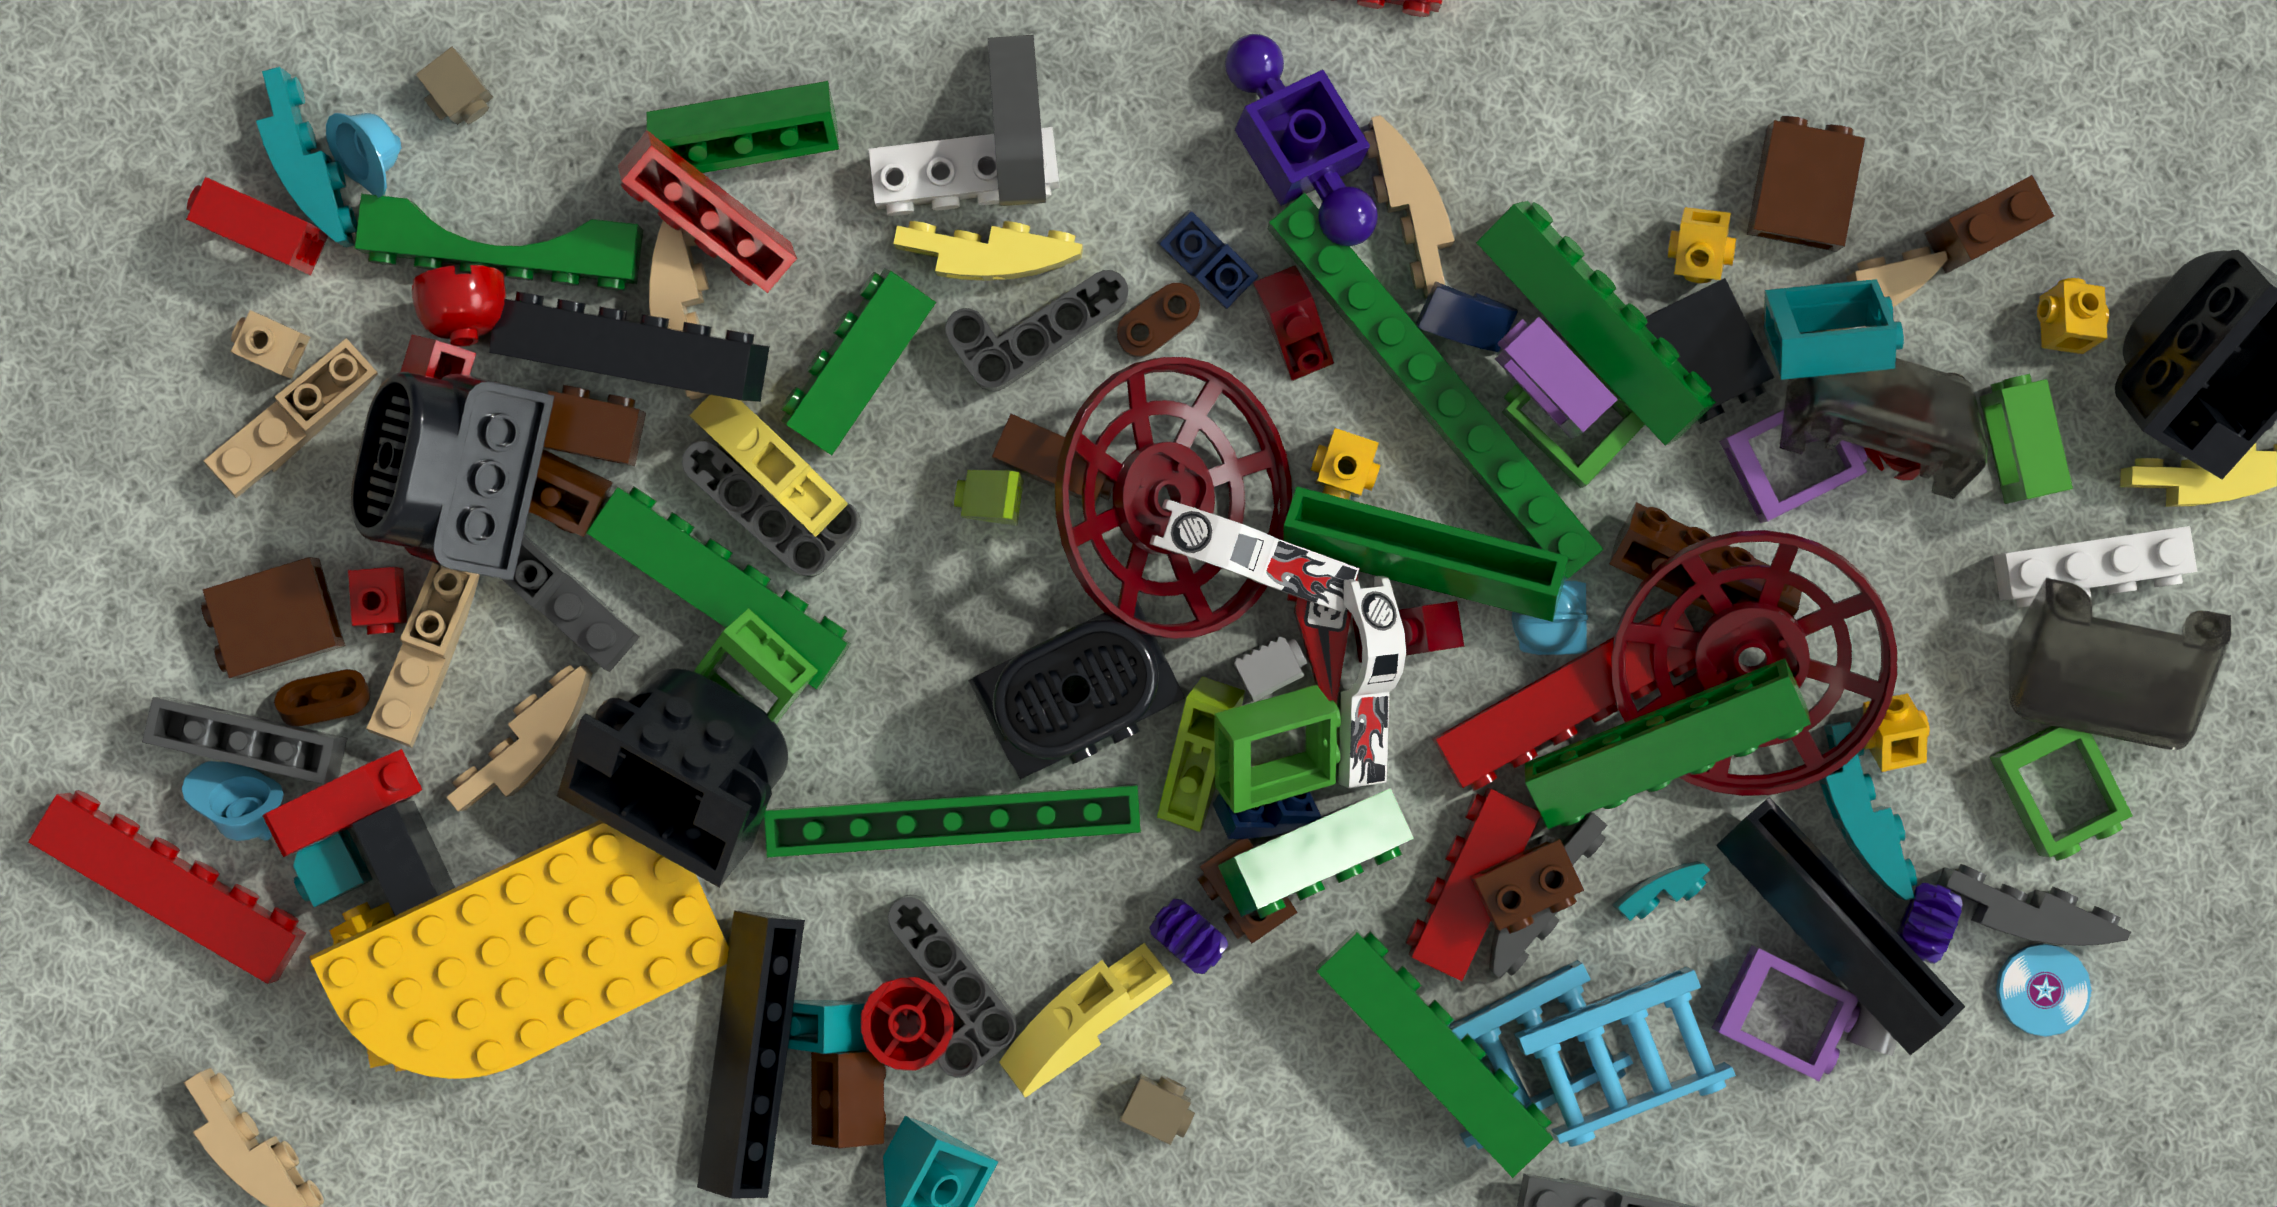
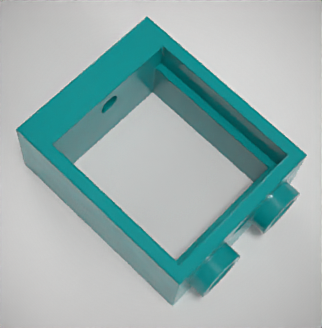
M1877 279L1765 290L1764 332L1781 380L1895 369L1896 350L1903 349L1904 344L1903 328L1900 321L1893 320L1891 297H1884ZM1862 326H1866V327H1867V328H1856V329H1846V330H1835V331H1825V332H1815V333H1804V334H1800V332L1821 331V330H1831V329H1842V328H1852V327H1862Z

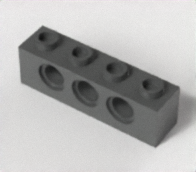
M152 697L142 743L326 784L339 777L348 738L172 697Z

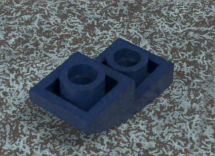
M1188 210L1157 242L1172 259L1225 309H1228L1259 277L1228 244L1223 243L1191 210Z
M1435 281L1416 323L1418 328L1435 335L1476 348L1499 352L1501 347L1497 343L1509 332L1518 310L1476 292L1474 296H1471Z
M1310 792L1235 814L1220 793L1212 804L1228 839L1260 838L1287 833L1317 821L1322 817Z

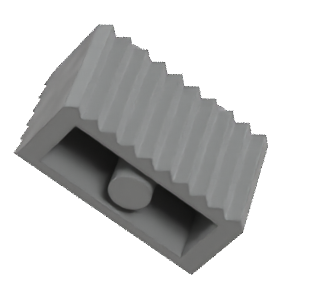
M1278 636L1275 637L1274 642L1268 641L1266 646L1260 645L1258 650L1253 649L1250 651V654H1243L1241 659L1235 658L1233 667L1251 702H1255L1303 677L1304 674L1300 667L1307 664V661L1295 639L1287 642L1285 638Z

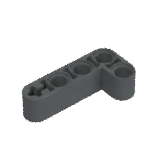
M1034 35L988 38L999 204L1000 206L1046 203Z
M1102 270L999 338L995 336L983 316L978 311L970 308L954 311L946 322L945 333L975 382L987 391H1000L1118 314L1128 301V285L1120 273L1113 270ZM1105 282L1109 287L1117 285L1119 287L1116 291L1117 301L1110 303L1109 300L1102 299L1094 305V310L1098 315L1091 318L1087 305L1079 297L1087 294L1088 301L1090 302L1099 296V285ZM1073 307L1081 312L1083 320L1076 329L1065 330L1057 324L1056 318L1062 309ZM973 320L980 326V333L974 341L962 343L955 338V328L961 321ZM1029 332L1037 333L1044 339L1043 349L1034 356L1022 354L1018 349L1020 338ZM989 358H998L1005 363V373L997 381L984 380L980 375L982 363Z
M699 441L687 447L683 454L682 466L687 476L785 565L799 575L807 577L820 575L860 531V513L854 506L848 503L844 509L851 516L849 529L842 534H833L827 525L815 537L756 479L718 446L711 442ZM700 453L706 456L714 453V457L711 460L712 464L724 474L727 473L729 466L733 469V472L727 474L719 482L715 476L705 470L699 473L696 472L700 466L696 457ZM719 482L716 490H714L712 485ZM737 482H747L751 488L750 500L744 506H733L728 497L731 486ZM779 512L785 518V530L778 537L770 538L763 531V520L770 513ZM806 543H814L819 548L820 560L814 567L804 569L797 562V551Z
M914 894L905 895L899 898L890 908L888 914L889 925L894 934L963 1020L964 1024L953 1032L949 1046L954 1043L966 1044L972 1051V1061L965 1066L954 1065L950 1062L946 1050L938 1059V1063L947 1075L955 1078L966 1077L1013 1040L1018 1027L1017 1017L931 905L921 896ZM903 905L908 909H913L917 906L922 913L917 920L924 930L931 923L937 929V931L928 934L919 946L912 939L918 937L920 932L913 924L910 923L904 927L899 921L903 916V911L900 908ZM937 940L947 943L952 952L951 960L944 965L932 963L927 956V946L929 943ZM963 977L975 979L980 986V996L973 1001L960 999L955 992L957 980ZM991 1014L1004 1016L1009 1023L1008 1033L997 1038L990 1036L984 1029V1019Z

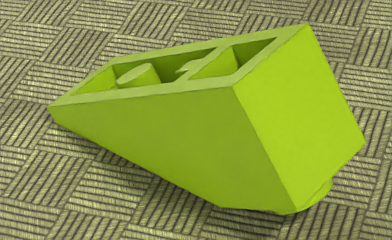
M967 470L966 480L958 479L954 507L962 508V518L1017 526L1024 480L1021 474L1016 471Z
M1202 676L1189 693L1185 701L1157 818L1197 832L1202 830L1216 789L1214 714L1242 706L1245 690Z

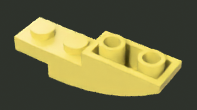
M910 221L908 228L897 226L893 243L895 248L899 250L938 257L935 269L937 276L961 280L991 281L1038 275L1082 258L1083 244L1075 243L1076 236L1073 234L1049 230L1047 237L1030 234V226L1011 221H1004L1002 228L991 226L988 244L981 243L982 236L976 233L955 230L954 236L951 237L937 234V227L934 225Z
M709 395L689 415L815 537L848 505L845 499L741 400Z
M2255 443L2223 480L2189 459L2181 460L2180 468L2163 467L2164 459L2137 458L2135 459V466L2123 468L2120 471V487L2166 488V507L2196 506L2230 501L2254 495L2277 486V444H2273V451H2256Z
M1145 943L1109 968L1101 960L1077 978L1041 1010L1011 1044L999 1063L1026 1098L1099 1047L1101 1043L1097 1036L1171 985L1173 982L1169 973Z

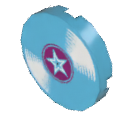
M2044 943L2026 946L2010 955L1999 971L1996 984L1997 998L2008 1021L2026 1033L2044 1037L2065 1033L2077 1025L2089 1007L2092 992L2089 974L2079 958L2063 947Z

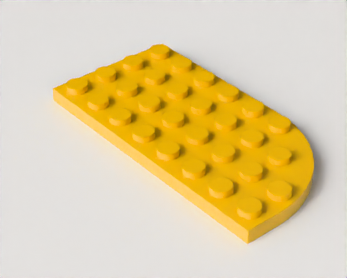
M598 820L309 956L338 1017L350 1033L366 1048L387 1062L413 1073L429 1077L461 1079L487 1076L515 1067L727 964L729 947L696 874Z

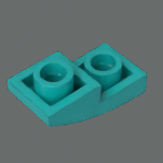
M1699 861L1666 869L1637 884L1613 903L1612 906L1629 921L1635 916L1641 920L1650 914L1660 903L1656 896L1661 891L1670 900L1678 902L1682 897L1686 901L1693 898L1707 883L1702 877L1710 869Z

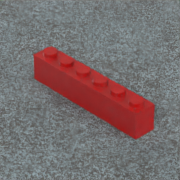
M1671 605L1639 623L1660 625L1663 616ZM1683 612L1676 622L1675 628L1694 631ZM1614 637L1434 737L1432 740L1458 786L1464 788L1470 785L1473 791L1478 790L1497 779L1498 777L1494 771L1510 762L1513 768L1519 767L1538 756L1534 748L1542 743L1551 740L1554 746L1576 735L1578 731L1575 725L1590 716L1593 722L1596 723L1618 711L1612 685L1611 653ZM1627 641L1625 651L1626 679L1630 694L1634 700L1658 688L1653 669L1654 644ZM1668 646L1667 666L1668 671L1672 672L1674 678L1696 667L1695 650Z
M76 790L74 794H56L28 843L266 984L279 980L306 935V932L296 927L299 920L295 916L277 907L270 912L257 904L260 897L250 889L239 884H235L233 888H230L217 880L220 873L211 866L197 860L191 865L177 857L180 849L174 844L159 837H155L153 842L137 833L140 825L130 818L117 813L112 818L98 810L101 802L93 796L80 790Z

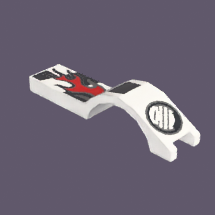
M1168 499L1164 500L1162 508L1172 512L1163 538L1152 535L1149 544L1245 576L1254 582L1345 613L1346 607L1343 605L1344 580H1356L1359 568L1279 540L1238 522Z
M1374 576V587L1360 588L1359 581L1353 579L1344 580L1343 605L1352 613L1359 628L1362 642V666L1358 679L1349 690L1341 692L1338 784L1347 788L1387 782L1389 693L1396 687L1403 673L1406 644L1404 628L1389 578L1385 576Z

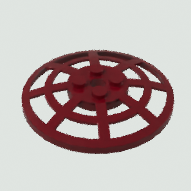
M1188 357L1149 359L1134 363L1112 374L1099 385L1080 407L1066 433L1058 459L1055 481V510L1061 544L1073 573L1088 596L1107 615L1141 634L1166 639L1199 637L1219 631L1247 612L1268 587L1247 578L1234 596L1223 606L1212 612L1200 587L1210 581L1222 568L1205 563L1193 573L1187 556L1149 544L1152 535L1163 538L1172 513L1169 510L1164 511L1159 505L1158 494L1163 486L1167 489L1171 501L1213 514L1215 506L1214 487L1227 482L1229 488L1227 519L1243 524L1245 509L1243 476L1264 469L1267 470L1271 481L1274 510L1267 534L1279 540H1284V523L1292 502V480L1287 454L1279 432L1267 410L1246 385L1229 372L1209 362ZM1176 372L1193 376L1206 382L1192 406L1171 400L1146 401L1145 374ZM1127 381L1129 409L1111 421L1094 444L1082 434L1091 413L1105 395ZM1221 393L1229 398L1243 414L1257 438L1261 451L1237 458L1226 435L1214 421L1207 417ZM1168 415L1184 420L1173 442L1153 443L1149 416ZM1132 423L1136 450L1121 464L1105 452L1117 434ZM1199 431L1212 443L1222 464L1208 469L1202 459L1190 449ZM1074 453H1076L1087 462L1082 486V508L1085 521L1072 527L1069 512V481ZM1099 471L1114 482L1113 508L1096 515L1094 491L1096 476ZM1280 498V511L1278 512V503ZM1118 526L1124 536L1132 543L1126 567L1114 557L1102 536L1103 533ZM1091 540L1093 548L1102 563L1122 582L1117 607L1097 587L1083 563L1078 546ZM1148 554H1167L1177 580L1172 582H1156L1142 578ZM1138 591L1154 596H1178L1183 594L1196 620L1180 624H1158L1142 621L1134 617Z
M1769 530L1735 531L1709 537L1683 548L1662 562L1641 582L1626 604L1616 628L1611 653L1612 685L1619 712L1624 722H1628L1784 658L1799 689L1806 677L1829 684L1820 700L1808 711L1811 725L1804 727L1794 737L1788 739L1776 738L1759 745V747H1767L1792 740L1805 764L1790 770L1771 774L1737 775L1728 773L1731 756L1716 762L1706 772L1695 775L1688 773L1679 777L1690 784L1718 793L1739 796L1773 795L1796 790L1827 777L1847 764L1866 746L1881 725L1892 701L1897 679V645L1891 619L1880 595L1865 575L1846 558L1818 542L1795 534ZM1771 542L1779 544L1771 566L1740 565L1722 569L1713 574L1699 555L1713 548L1736 543ZM1798 549L1811 552L1834 565L1854 583L1860 593L1834 603L1830 596L1814 582L1798 573L1790 571ZM1682 564L1695 583L1688 587L1672 603L1663 616L1660 625L1633 622L1639 607L1651 589L1668 572ZM1740 579H1765L1758 601H1746L1733 605L1720 586L1726 582ZM1784 584L1793 586L1805 593L1821 609L1796 620L1787 611L1777 606ZM1703 594L1715 615L1706 622L1701 632L1675 628V624L1684 610ZM1871 610L1876 620L1881 642V668L1878 681L1850 671L1852 665V644L1844 619ZM1831 625L1837 643L1836 666L1810 659L1806 636ZM1627 641L1654 644L1653 669L1661 695L1638 711L1631 698L1626 679L1625 651ZM1668 646L1695 650L1697 673L1673 686L1667 666ZM1756 647L1765 653V658L1758 665L1747 666L1739 661L1742 651L1747 648ZM1844 689L1871 698L1866 712L1854 729L1838 745L1821 754L1809 730L1820 723L1831 712L1841 698Z

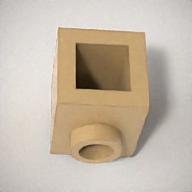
M250 310L246 318H240L232 332L231 341L234 345L231 352L292 379L311 337Z

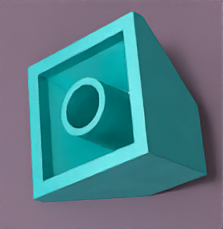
M904 1116L883 1155L886 1207H975L998 1161L930 1124Z

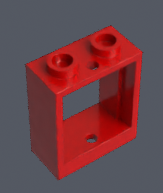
M205 177L202 185H197L193 189L187 202V210L190 212L186 220L310 276L328 239L326 233L311 223Z

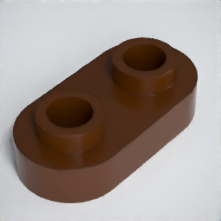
M1171 283L1161 288L1121 319L1117 328V339L1120 347L1127 354L1134 357H1146L1156 352L1192 325L1197 319L1200 302L1196 292L1183 283ZM1181 298L1186 304L1185 310L1179 314L1172 313L1168 308V303L1171 299ZM1143 325L1148 329L1149 336L1147 339L1136 341L1132 338L1131 331L1135 326Z
M345 669L293 680L280 688L275 696L274 704L283 722L290 726H305L354 715L368 704L371 693L360 672Z

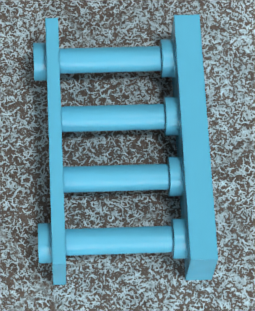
M1576 960L1450 1024L1449 1027L1460 1039L1468 1033L1479 1045L1482 1044L1495 1072L1501 1068L1519 1087L1514 1095L1526 1108L1533 1102L1540 1110H1543L1557 1103L1552 1088L1529 1098L1498 1037L1502 1033L1499 1027L1513 1019H1516L1518 1024L1523 1023L1526 1029L1542 1023L1540 1014L1543 1011L1540 1006L1555 998L1558 999L1559 1003L1564 1002L1569 1012L1586 1006L1581 996V993L1584 992L1582 984L1591 979L1583 963ZM1605 1043L1618 1079H1621L1626 1075L1624 1068L1634 1063L1630 1055L1625 1051L1612 1056ZM1560 1056L1574 1094L1599 1081L1593 1066L1571 1077ZM1468 1131L1459 1134L1467 1148L1474 1144L1477 1149L1484 1148Z
M1689 967L1681 968L1514 1033L1520 1051L1527 1056L1533 1053L1535 1059H1541L1565 1121L1564 1125L1551 1129L1554 1138L1560 1144L1568 1142L1570 1147L1581 1145L1596 1137L1595 1130L1695 1091H1698L1700 1096L1712 1094L1726 1087V1079L1736 1076L1733 1067L1725 1062L1713 1065L1689 1004V1000L1692 999L1690 992L1701 988L1695 970ZM1663 1002L1666 1008L1672 1009L1696 1071L1695 1074L1672 1083L1668 1079L1645 1020L1649 1015L1647 1009ZM1619 1019L1622 1025H1628L1653 1089L1626 1100L1602 1038V1034L1605 1033L1603 1026ZM1577 1036L1579 1042L1584 1041L1609 1105L1605 1109L1584 1117L1558 1054V1051L1561 1050L1560 1042Z

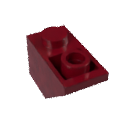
M1296 265L1253 282L1262 311L1291 380L1294 381L1334 364L1313 296Z
M1457 601L1398 610L1405 633L1406 656L1465 647ZM1352 617L1359 663H1362L1360 632L1354 617Z

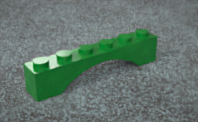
M361 193L355 249L364 254H369L368 262L375 264L396 265L397 258L414 259V267L427 270L440 268L442 263L460 264L459 272L471 274L470 265H482L496 269H505V277L511 279L532 281L534 273L552 275L551 282L556 284L578 286L579 278L597 280L598 288L624 291L625 283L637 284L643 229L638 224L590 219L575 230L549 241L523 246H497L471 241L445 230L407 198L389 196L378 198L376 195Z

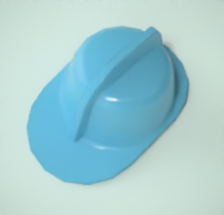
M334 113L329 116L326 123V139L335 161L340 162L344 173L348 177L361 184L372 195H376L378 198L385 195L387 188L385 172L393 167L402 149L400 138L393 134L386 122L376 114L362 113L348 116L342 113Z
M1564 581L1553 622L1516 612L1512 613L1513 628L1519 640V649L1521 651L1536 655H1564L1587 652L1588 615H1586V583Z
M208 761L194 768L185 777L182 785L183 797L188 805L210 819L226 838L235 841H245L257 837L268 841L272 837L262 815L279 807L283 799L282 787L275 780L251 767L229 762Z

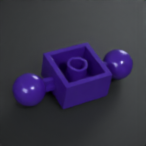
M1248 34L1238 38L1230 46L1226 54L1225 69L1227 76L1238 89L1247 93H1257L1260 99L1244 107L1235 127V132L1280 206L1299 198L1303 193L1307 194L1316 190L1322 200L1318 221L1323 234L1331 242L1340 246H1355L1363 243L1372 235L1378 221L1376 205L1373 199L1363 190L1355 187H1346L1340 177L1359 168L1370 148V144L1323 69L1285 87L1280 80L1284 69V58L1276 42L1262 34Z

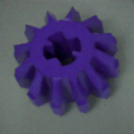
M1925 882L1916 887L1914 891L1915 898L1910 899L1907 907H1905L1897 934L1923 961L1935 964L1947 952L1948 945L1953 939V934L1958 926L1963 904L1961 896L1952 893L1950 889L1938 884L1932 885Z
M1173 899L1166 907L1163 906L1155 915V920L1149 927L1151 935L1197 974H1205L1211 967H1214L1223 957L1222 954L1228 947L1226 937L1182 899Z

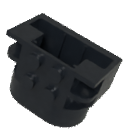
M2239 250L2213 251L2200 255L2184 264L2170 278L2130 326L2123 344V357L2126 366L2119 374L2115 383L2116 397L2143 432L2221 480L2224 479L2277 420V274Z
M398 372L387 378L377 390L369 407L352 480L351 512L357 530L368 540L403 546L410 555L449 569L513 580L555 396L463 374H449L442 379H437L410 372Z
M1137 600L1134 617L1147 621ZM1105 612L1049 638L968 680L998 742L1001 744L1009 762L1015 768L1020 780L1066 757H1069L1072 765L1098 752L1095 743L1111 736L1114 744L1140 732L1136 724L1137 722L1185 698L1156 637L1141 634L1131 627L1117 622ZM1074 675L1085 678L1090 686L1087 699L1081 703H1071L1063 695L1064 682Z
M680 668L665 669L650 676L629 701L620 698H610L599 707L595 718L586 713L582 716L557 797L720 888L753 846L772 795L771 790L786 770L788 764L787 744L775 721L772 722L768 714L760 707L699 673Z

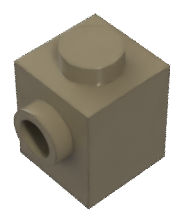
M453 46L415 74L430 93L424 100L441 121L448 116L457 125L462 121L470 124L482 117L489 109L486 103L493 98V95Z
M1140 1074L1121 1113L1120 1121L1171 1145L1175 1135L1182 1138L1185 1136L1195 1112L1188 1109L1191 1099L1183 1095L1186 1090L1184 1085L1166 1076L1161 1075L1159 1082Z

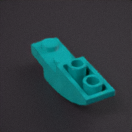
M281 67L262 71L274 116L257 120L256 123L275 171L301 210L318 228L338 244L346 248L354 246L352 233L357 232V219L351 205L344 206L340 189L347 186L345 174L340 162H333L332 158L323 151L311 153V149L317 148V141L310 122H303L299 105L305 104V96L299 79L297 77L291 78V75Z
M1841 721L1824 726L1829 749L1838 745L1853 730L1850 722ZM1863 748L1847 764L1819 780L1835 824L1860 863L1878 883L1896 898L1903 900L1913 899L1915 897L1912 886L1917 885V876L1912 861L1909 858L1904 859L1900 841L1906 839L1903 822L1898 813L1893 814L1891 807L1880 806L1872 809L1870 801L1876 800V792L1869 773L1863 774L1859 756L1864 755Z

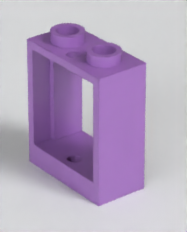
M1540 317L1530 325L1522 319L1497 343L1503 351L1495 360L1571 440L1583 433L1618 400Z
M1826 389L1719 441L1760 523L1772 520L1867 473L1863 464L1867 461L1866 452L1857 437L1850 438L1843 424V421L1847 420L1845 410L1840 400L1835 395L1830 397ZM1815 407L1846 469L1782 501H1778L1748 440Z
M1751 945L1712 1029L1820 1081L1823 1073L1828 1075L1835 1067L1840 1054V1050L1836 1046L1843 1031L1848 1033L1854 1027L1860 1013V1008L1856 1006L1858 999L1854 994ZM1770 967L1838 1000L1809 1062L1741 1030Z

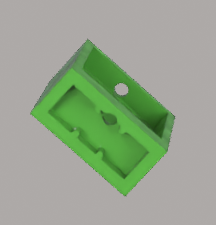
M1568 343L1566 346L1618 399L1611 407L1623 417L1621 421L1577 464L1520 410L1531 397L1518 383L1503 397L1509 404L1502 413L1580 488H1583L1590 483L1645 424L1573 346Z
M2026 374L1990 384L1992 393L1979 398L2004 504L2073 489L2048 380L2032 382L2031 375Z
M749 608L721 633L693 671L743 697L716 673L720 665L730 654L778 698L767 712L769 719L772 722L775 721L776 724L818 672L816 668Z
M1314 685L1214 714L1215 787L1234 814L1336 784V764L1340 763V751L1336 743L1337 728L1341 726V716L1336 703L1332 700L1329 701L1320 688ZM1306 726L1305 752L1251 767V741Z
M2069 716L1989 756L2039 856L2049 858L2054 856L2056 861L2068 858L2082 849L2079 844L2080 842L2094 835L2097 840L2110 837L2123 829L2120 822L2133 816L2083 716ZM2075 741L2109 810L2053 838L2018 769Z

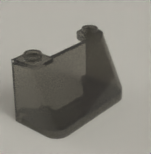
M1896 358L1895 369L1788 379L1780 449L1801 455L1805 451L1806 444L1810 442L1824 441V448L1833 451L1842 440L1921 463L1920 477L1929 479L1933 476L1931 493L1954 499L1986 466L1988 447L1973 384L1960 374L1945 373Z
M2045 578L2011 640L2009 650L2010 706L2016 714L2031 722L2167 750L2185 748L2197 732L2232 634L2231 615L2203 610L2192 612L2184 621L2182 635L2092 617L2091 598L2085 590L2070 582Z

